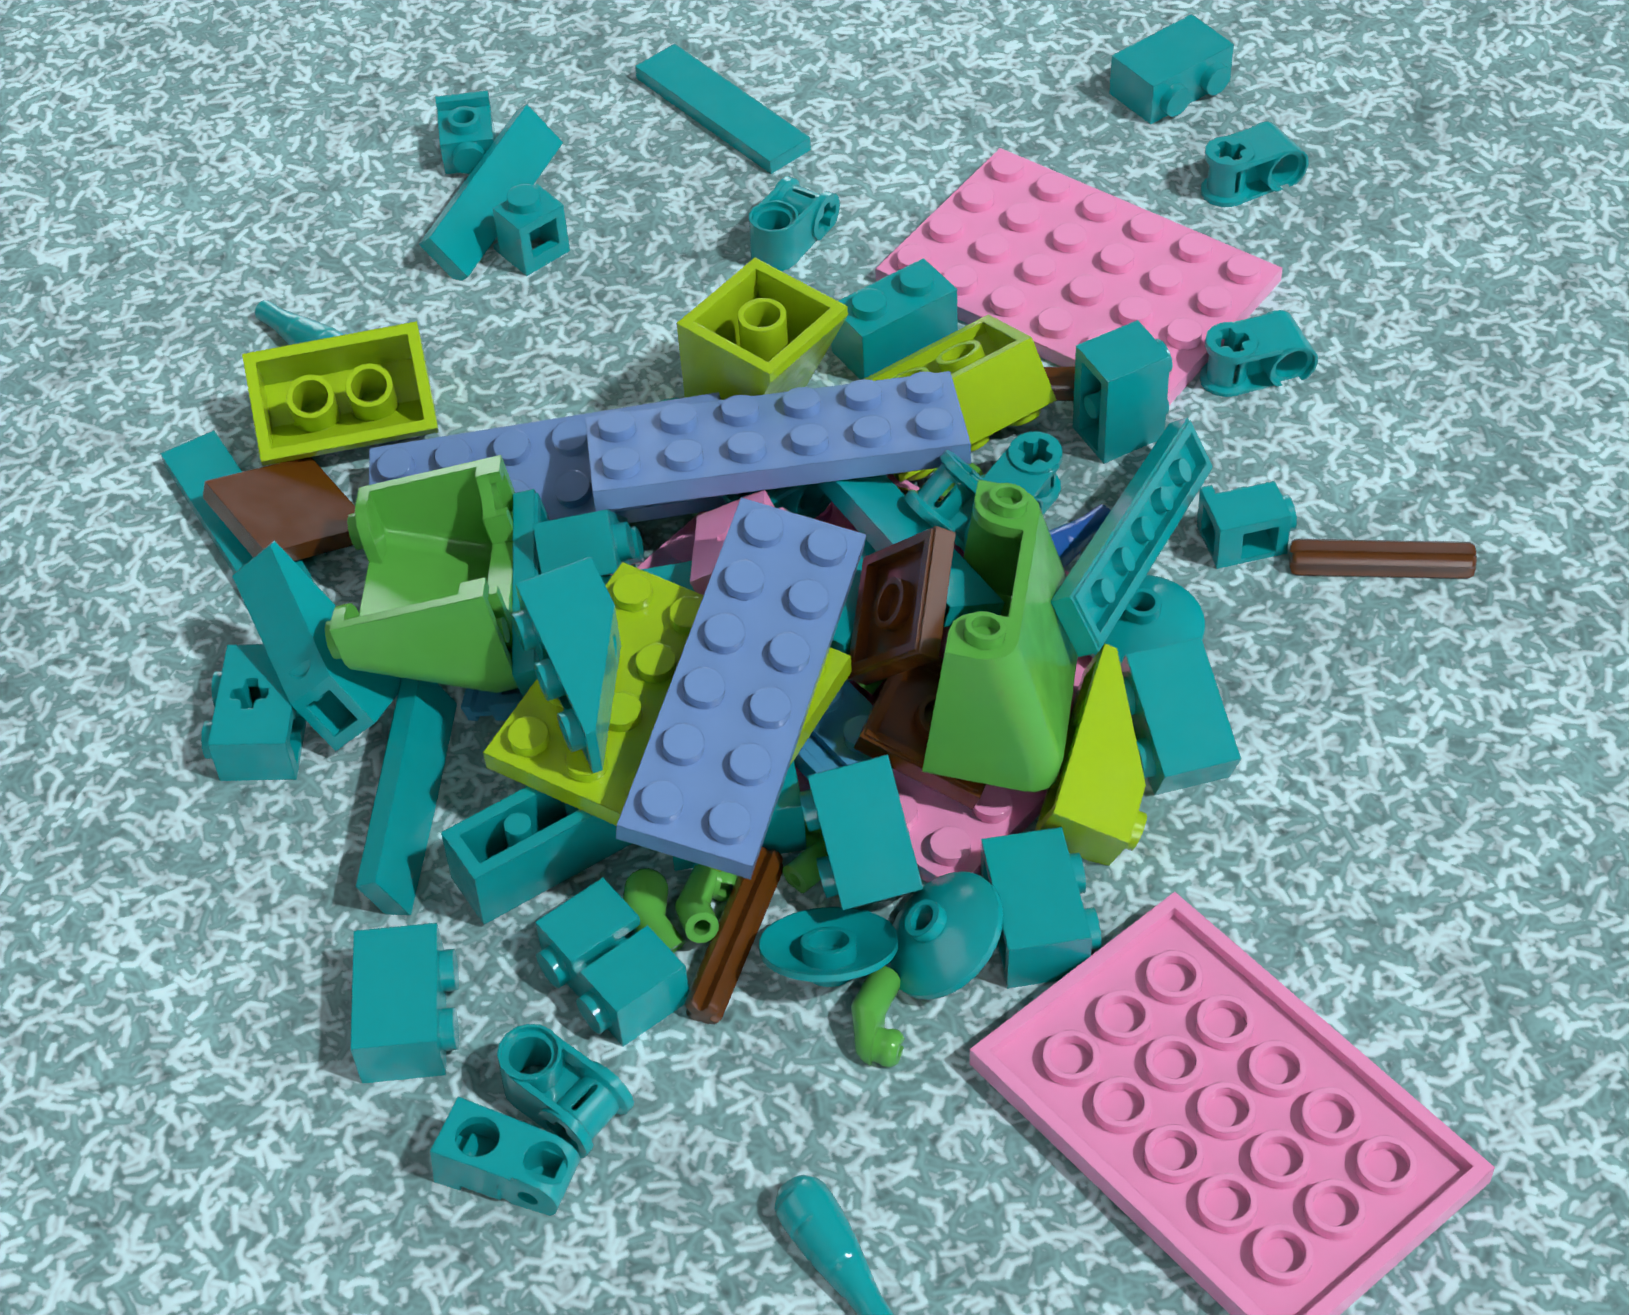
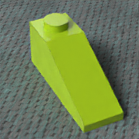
M1104 644L1083 671L1069 717L1060 774L1056 783L1047 789L1035 831L1062 827L1070 854L1079 852L1081 858L1087 861L1109 866L1124 849L1132 851L1137 846L1146 825L1147 813L1139 811L1146 784L1117 648Z

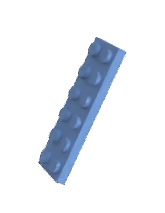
M950 371L940 373L918 372L908 377L876 381L861 379L849 384L820 388L798 387L788 392L757 396L735 395L725 400L693 404L679 402L661 408L629 412L615 410L603 415L585 417L595 511L939 468L942 464L940 456L945 450H950L967 464H971V443Z
M719 392L373 447L369 448V485L501 455L515 493L534 489L536 493L538 492L550 520L596 512L592 491L585 417L603 415L615 410L629 412L661 408L679 402L693 404L722 399ZM723 495L612 509L610 511L626 517L628 523L711 511L727 503L724 501Z
M741 497L618 820L616 839L751 880L864 550L866 534Z

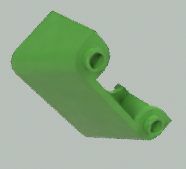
M501 455L359 487L355 513L348 515V530L355 549H364L369 564L359 612L352 603L335 606L332 620L327 621L325 624L327 646L334 659L342 658L344 664L351 670L493 693L518 688L512 675L511 619L513 604V493L515 491Z
M978 479L963 558L1005 603L1001 615L986 611L965 614L954 620L949 629L922 772L1019 791L1037 792L1048 789L1057 781L1064 757L1078 655L1051 604L1052 598L1067 576L1036 499L1016 484L995 483Z

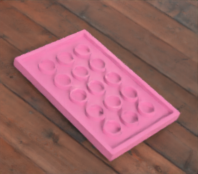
M999 148L875 269L876 281L924 258L957 288V314L959 320L971 324L989 314L1031 336L1039 357L1061 367L1075 366L1076 345L1138 320L1155 339H1160L1165 343L1171 354L1173 367L1172 371L1169 372L1167 397L1169 405L1208 362L1209 354L1205 348L1207 331L1212 326L1222 322H1235L1247 319L1279 284L1282 277V267L1002 148ZM1224 339L1221 342V347L1224 345Z
M1173 892L970 1048V1065L1230 1315H1341L1491 1182L1495 1169L1491 1163L1176 892Z

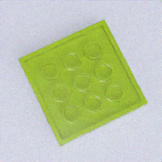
M624 562L621 563L605 585L615 604L621 650L603 770L592 773L582 749L570 752L557 719V713L564 710L558 698L550 701L546 700L538 679H536L483 752L488 769L616 826L704 596ZM830 647L790 765L852 672L850 655Z

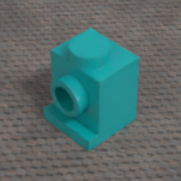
M488 90L435 96L439 143L445 175L454 173L470 174L494 142L495 129Z
M537 183L534 185L521 184L514 186L508 191L507 200L492 208L498 243L493 245L494 250L524 275L532 274L570 251L564 205ZM539 237L545 242L532 250L531 241Z
M1275 481L1248 487H1238L1216 493L1213 486L1208 485L1200 487L1196 526L1216 568L1219 569L1287 554L1290 531H1294L1297 527V516L1291 497L1288 494L1282 495Z

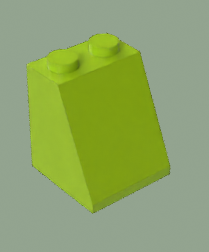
M753 258L676 323L684 397L719 392L721 399L725 400L735 395L757 396L788 392L794 388L806 387L847 318L848 306L769 264Z

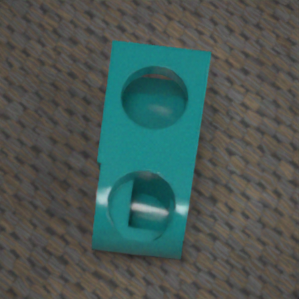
M459 1096L430 1150L435 1183L460 1191L464 1187L497 1200L502 1198L513 1205L548 1216L556 1214L581 1160L575 1148L561 1137Z

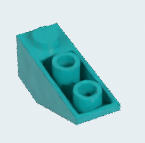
M274 540L237 570L232 577L291 706L337 751L379 719L398 695L402 678L351 670L344 664L342 658L334 659L326 642L325 624L327 621L332 620L336 605Z
M588 557L515 583L521 610L512 613L511 619L524 652L535 648L540 658V661L534 663V669L544 697L547 701L558 698L564 710L557 713V719L570 752L582 749L592 773L602 771L604 765L621 641L615 604L592 558Z

